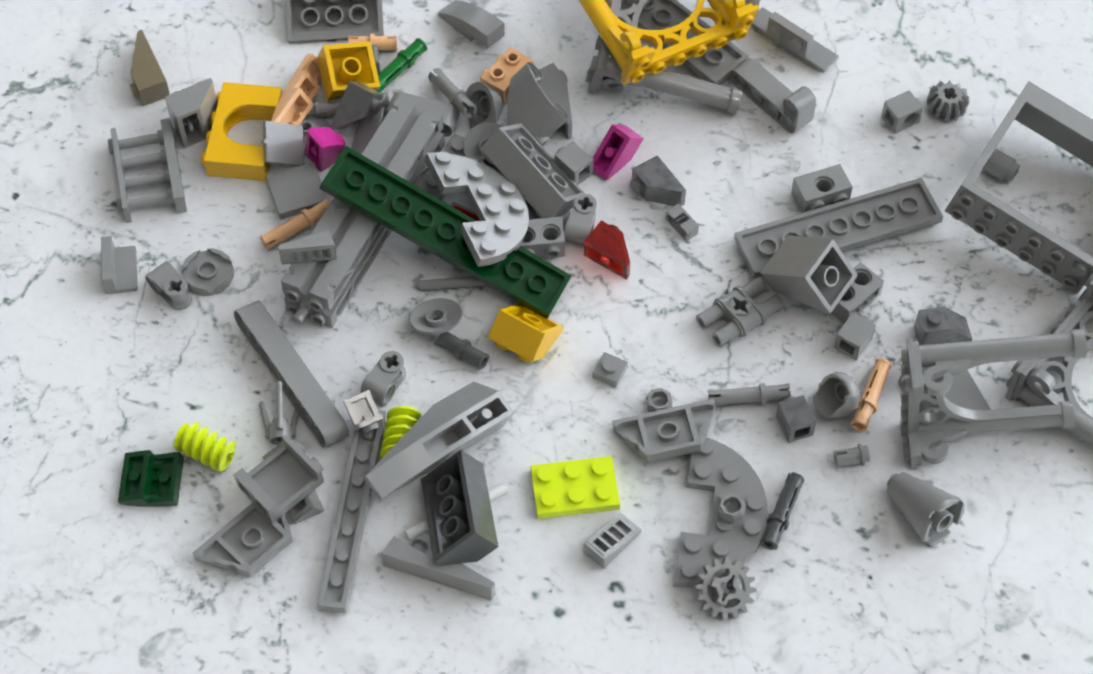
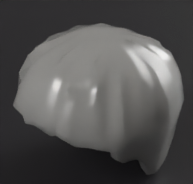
M834 372L826 376L819 383L818 391L813 396V404L818 413L825 418L849 417L859 407L861 400L860 387L848 374Z

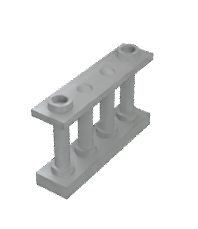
M170 118L160 120L162 130H157L155 134L119 140L116 128L110 129L112 139H107L110 154L115 156L121 197L116 199L119 214L124 213L127 223L132 222L130 209L169 202L170 204H175L177 214L187 212L175 136ZM156 143L165 146V149L160 150V153L122 159L121 150ZM162 162L163 165L168 164V169H164L162 173L125 179L124 169ZM164 182L171 184L172 189H167L165 193L128 199L127 189Z

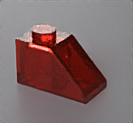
M601 220L584 241V256L627 280L630 275V259L623 232L615 225L607 224Z

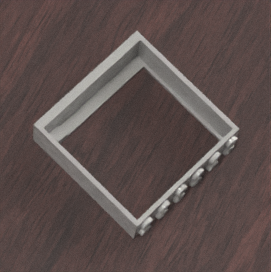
M1028 81L953 196L945 212L954 219L973 228L975 232L994 241L999 247L1015 254L1022 261L1036 267L1043 274L1062 283L1066 288L1079 293L1093 273V257L973 184L1014 120L1093 167V119Z

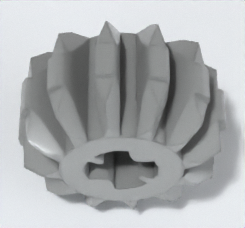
M950 80L947 84L939 81L937 86H932L926 100L927 106H929V113L935 114L936 119L944 118L945 122L949 118L957 121L959 116H964L970 102L969 96H967V89L960 88V83L952 84Z

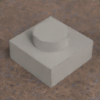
M604 352L593 370L592 378L617 388L628 368V362Z

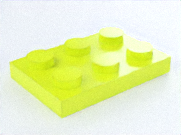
M612 456L530 465L537 519L620 510Z

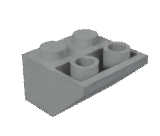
M211 78L165 96L173 130L184 148L205 140L207 131L212 129L211 115L213 111H216L218 103Z

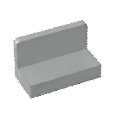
M111 236L101 237L102 282L106 294L137 291L136 247L115 248Z

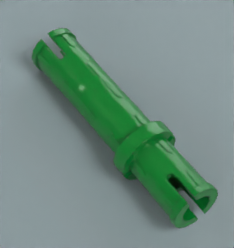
M416 38L405 50H400L397 53V57L378 74L380 88L376 91L381 92L406 68H411L414 65V61L427 51V45L422 39Z

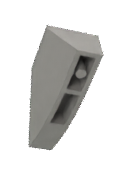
M473 381L435 403L375 465L364 479L381 501L439 466L459 450L467 449L502 428L515 412L498 390Z

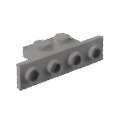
M762 7L757 12L754 18L755 21L751 24L753 28L823 73L839 58V55L815 41L813 35L777 12L771 13Z

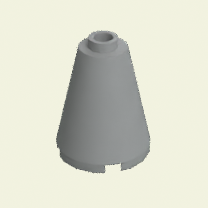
M902 472L894 474L887 482V494L920 539L929 545L940 543L951 533L948 528L953 522L958 525L963 516L965 504L958 497L914 476Z

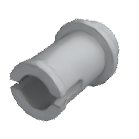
M858 444L855 448L834 450L836 467L839 468L861 463L863 466L865 462H870L867 445L862 446Z

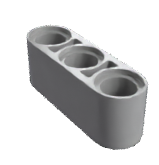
M395 92L385 112V117L393 109V104L398 98L415 104L418 111L422 112L425 108L443 116V129L441 133H444L446 137L452 135L460 116V111L456 106L404 92Z

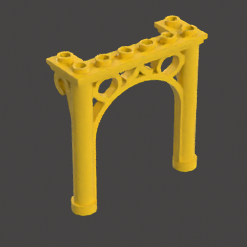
M579 0L622 70L621 83L623 85L630 82L637 83L649 74H659L666 67L681 65L688 58L693 56L698 58L710 49H720L727 42L732 40L739 41L745 38L759 10V7L757 5L753 6L752 3L746 5L745 0H707L711 8L703 7L705 0H697L693 13L680 24L662 30H644L621 21L611 11L605 0ZM697 18H710L714 21L715 26L703 28L698 24ZM692 30L697 36L687 40V34ZM640 40L653 43L656 49L653 47L649 48L648 45L642 47ZM664 43L673 44V46L662 50Z

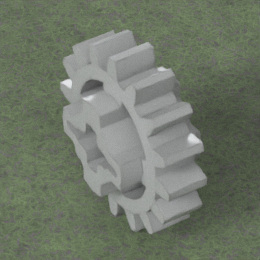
M724 557L721 564L718 559H713L712 567L704 564L702 568L705 573L696 574L695 577L700 580V584L693 585V588L700 590V594L694 598L695 600H703L704 603L700 607L701 610L711 609L710 617H716L719 613L720 620H727L729 613L732 619L738 618L737 610L746 613L748 610L745 603H754V600L749 595L750 593L757 592L756 588L750 587V583L755 580V577L746 576L749 568L743 567L740 569L739 560H734L730 564L729 557ZM726 569L722 577L712 576L716 571ZM738 578L741 581L742 589H740V586L738 584ZM727 583L726 588L729 589V593L723 594L724 590L720 588V585ZM707 587L710 588L712 599L708 595ZM732 599L738 601L735 605L729 608H723L724 605L727 604L728 600Z

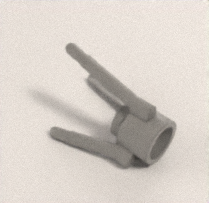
M281 381L277 382V418H274L271 424L264 402H259L265 426V438L275 445L280 444L282 437L288 435L290 438L296 437V425L299 418L296 408L294 409L291 424L288 423V419L283 418Z

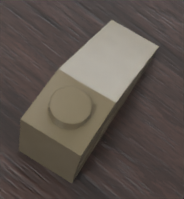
M143 30L137 31L130 73L133 83L129 84L133 97H139L142 106L164 99L165 96L170 95L165 76Z

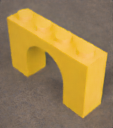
M223 82L221 92H217L216 95L217 109L211 115L212 129L207 131L206 135L207 149L206 151L203 150L201 154V165L205 166L207 176L266 181L270 163L264 162V146L236 143L229 139L227 134L232 127L242 121H271L275 108L283 94L282 87Z

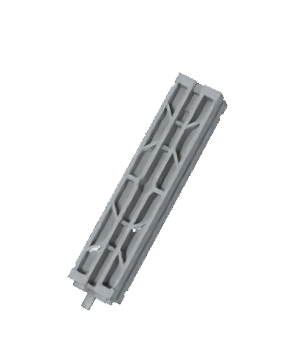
M397 98L393 104V109L388 112L361 155L418 187L429 171L425 162L426 154L441 152L445 146L444 133H441L443 129V116L425 108L422 112L418 111L415 104ZM334 197L311 234L328 229L335 244L337 258L326 261L291 264L289 272L285 273L281 280L286 310L294 315L292 320L297 324H301L308 314L311 315L310 318L315 324L333 328L337 322V317L342 314L392 230Z

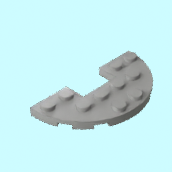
M443 151L426 154L425 162L441 194L466 193L480 220L464 222L460 228V232L477 266L497 263L506 259L507 254L513 250L516 251L525 238L529 224L527 205L516 186L501 173L479 161Z
M710 438L705 439L702 451L691 453L687 488L714 491L709 536L681 532L674 587L693 588V585L700 584V580L695 577L696 574L705 573L702 568L704 564L712 567L713 559H718L722 564V559L729 557L730 564L734 560H739V568H743L745 563L757 552L760 541L765 533L768 515L767 498L758 475L751 465L736 451ZM729 493L741 496L746 503L743 519L735 523L722 520L717 512L721 497ZM726 569L718 570L712 576L722 577Z

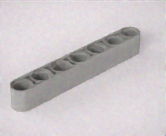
M255 301L235 310L234 318L238 327L276 382H282L283 392L294 408L297 409L319 444L325 448L348 437L349 429L345 420L261 301Z

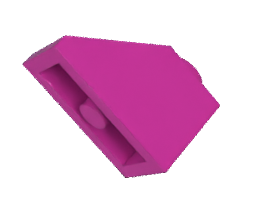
M612 124L593 156V171L605 180H609L632 160L644 138L626 125Z
M330 127L310 128L306 133L305 155L322 172L336 162L346 143L344 138L339 133H335Z

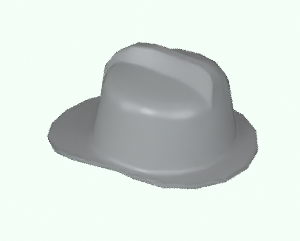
M472 83L468 87L466 94L468 99L477 106V112L474 115L468 110L473 116L469 118L470 128L472 129L474 126L484 122L497 123L503 111L501 96L495 90H491L485 83Z

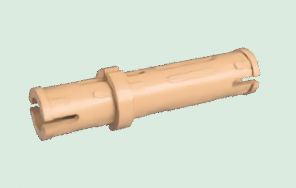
M324 199L308 210L304 208L300 211L301 214L261 235L260 240H263L262 244L264 247L270 250V248L307 227L313 228L330 205L329 201Z
M878 358L874 363L873 370L861 396L859 407L856 409L850 422L854 430L866 431L872 414L877 411L878 398L892 367L891 363L886 359Z

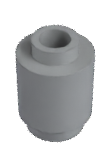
M995 149L982 170L1003 182L1005 180L1011 182L1018 173L1020 165L1016 163V159Z

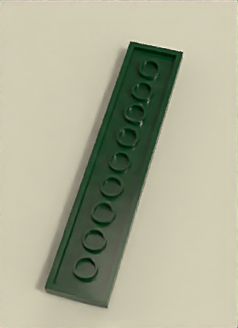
M348 146L344 148L320 185L319 189L545 318L549 317L572 276L521 246L516 251L513 250L507 254L506 259L478 267L460 232L462 223L475 222L476 220Z

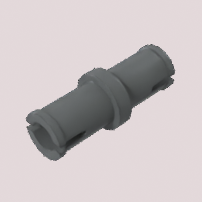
M449 331L439 335L437 344L454 353L457 359H464L480 370L488 363L489 355L473 347L467 339L461 340L449 333Z

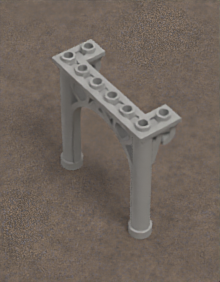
M606 0L607 5L616 17L638 28L640 13L651 1L626 0L632 7L621 10L622 0ZM745 0L746 5L752 3L753 6H759L760 0ZM598 35L595 49L599 50L598 56H593L585 82L589 83L588 93L598 92L600 86L604 90L613 93L622 92L625 85L646 87L726 109V112L736 115L742 98L741 90L671 72L666 69L656 75L653 73L649 74L637 83L630 82L623 85L621 83L622 70L602 37Z
M1093 273L1085 283L1087 288L1081 294L1079 304L1077 306L1072 304L1064 316L1066 319L1063 323L1058 321L1050 334L1070 333V330L1084 329L1087 352L1093 349V334L1085 329L1086 324L1093 321ZM1072 356L1063 357V364L1058 361H1050L1052 358L1018 360L1011 370L1013 375L1006 383L1008 391L1005 398L1009 401L1011 398L1014 400L1020 398L1032 407L1058 405L1064 400L1072 401L1075 413V427L1066 430L1093 447V417L1080 407L1073 394L1071 384L1073 368L1080 358L1073 359ZM1048 371L1057 372L1061 376L1062 382L1056 384ZM1059 393H1063L1064 400L1058 395Z
M1084 329L1070 330V333L930 345H919L918 341L913 342L912 338H906V349L901 350L902 393H900L901 436H907V443L903 444L904 460H910L911 470H916V466L922 465V458L930 464L942 463L948 456L947 443L965 437L966 434L1062 426V429L1074 428L1075 413L1072 401H1061L1058 405L971 410L951 403L944 395L950 391L954 377L965 370L982 364L1072 356L1073 359L1086 358L1087 345ZM932 410H939L938 412L928 413ZM940 445L938 451L933 452L930 450V448Z

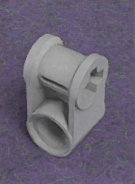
M580 194L575 198L570 217H568L565 226V240L586 245L590 244L597 205L596 199L592 195Z
M165 261L145 276L146 281L154 292L160 295L173 309L184 310L191 304L192 296L187 290L186 280L168 261Z
M396 351L384 353L373 370L363 380L360 389L361 393L369 390L373 400L383 405L388 404L406 377L402 355Z

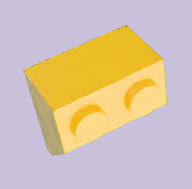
M371 41L323 45L317 59L326 101L336 100V97L342 98L349 82H360L374 90L380 88Z
M516 304L499 310L488 338L493 340L498 348L511 350L517 354L520 360L531 363L545 356L563 332L564 326L531 311L521 304Z

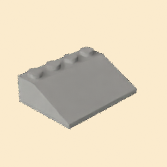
M285 0L288 43L348 39V36H370V34L384 36L382 0Z

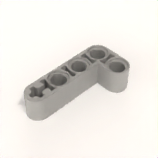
M752 58L745 60L730 71L729 77L732 83L789 133H795L813 120L816 98L808 87L803 86L793 93Z

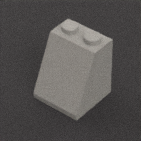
M791 235L786 237L760 272L774 292L827 314H831L858 276L833 239Z

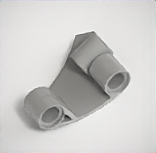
M527 62L510 80L507 126L521 123L543 146L550 140L551 135L569 119V116L559 104L551 103L538 84L543 79L542 73L534 64Z

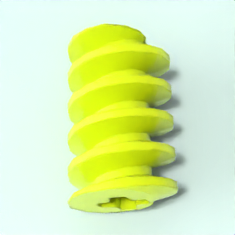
M397 406L388 411L383 434L384 440L382 441V450L380 451L381 459L421 418L419 410L409 406Z
M194 422L190 427L188 423L183 424L174 439V449L178 452L183 451L186 456H192L195 461H201L203 465L210 466L214 471H225L233 460L236 442L231 441L227 445V437L222 436L218 440L219 434L214 431L209 435L210 429L203 427L200 430V423Z

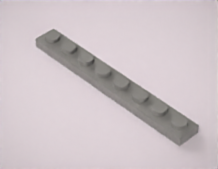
M378 410L379 414L382 413L384 418L378 422L380 427L364 433L363 429L354 430L317 603L318 610L347 613L372 490L364 477L377 464L387 417L386 411Z

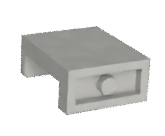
M288 435L282 437V447L247 473L241 468L233 474L238 488L272 524L324 483L321 472L323 467L315 457L310 459L305 454L306 450L297 439L292 441Z

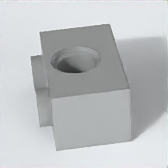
M838 164L795 177L791 193L800 211L803 213L850 199L853 186L842 166Z

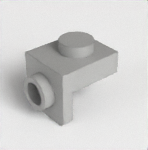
M369 390L343 401L355 431L363 429L364 433L380 427L378 422L384 418L382 413L379 414Z

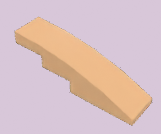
M307 54L293 74L275 108L271 122L300 125L314 106L312 99L321 87L318 84L322 79L318 59L314 54Z

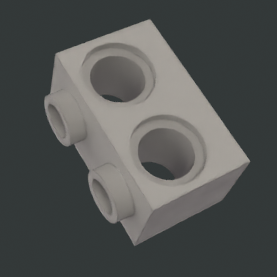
M562 218L530 219L521 247L540 258L555 259L565 256Z
M861 262L853 268L858 276L841 298L846 301L840 300L831 312L832 315L844 324L853 312L859 315L881 295L884 280Z

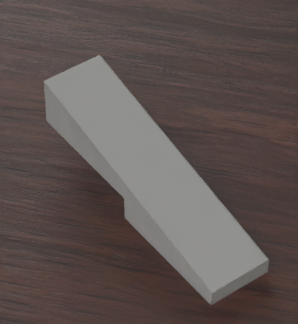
M395 536L381 553L383 566L492 600L496 595L495 583L462 563L437 565L431 557Z

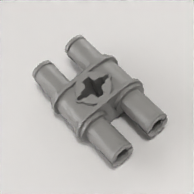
M757 277L743 287H734L730 293L722 298H716L711 307L696 315V321L702 329H706L720 319L725 320L728 324L712 333L715 344L718 347H722L734 338L745 337L747 332L759 325H764L767 318L781 310L784 304L777 294L772 295L760 304H755L752 299L767 291L765 281L761 277Z

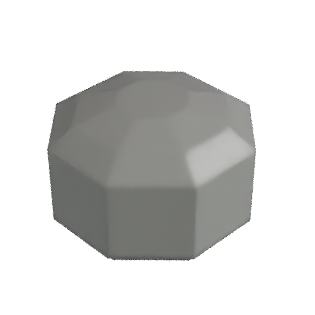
M663 388L652 389L646 396L648 412L672 408L671 393Z
M729 493L721 497L717 512L722 520L735 523L743 519L746 503L741 496Z

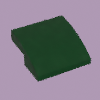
M150 450L125 453L118 503L140 507L177 506L184 456L180 452L154 455Z

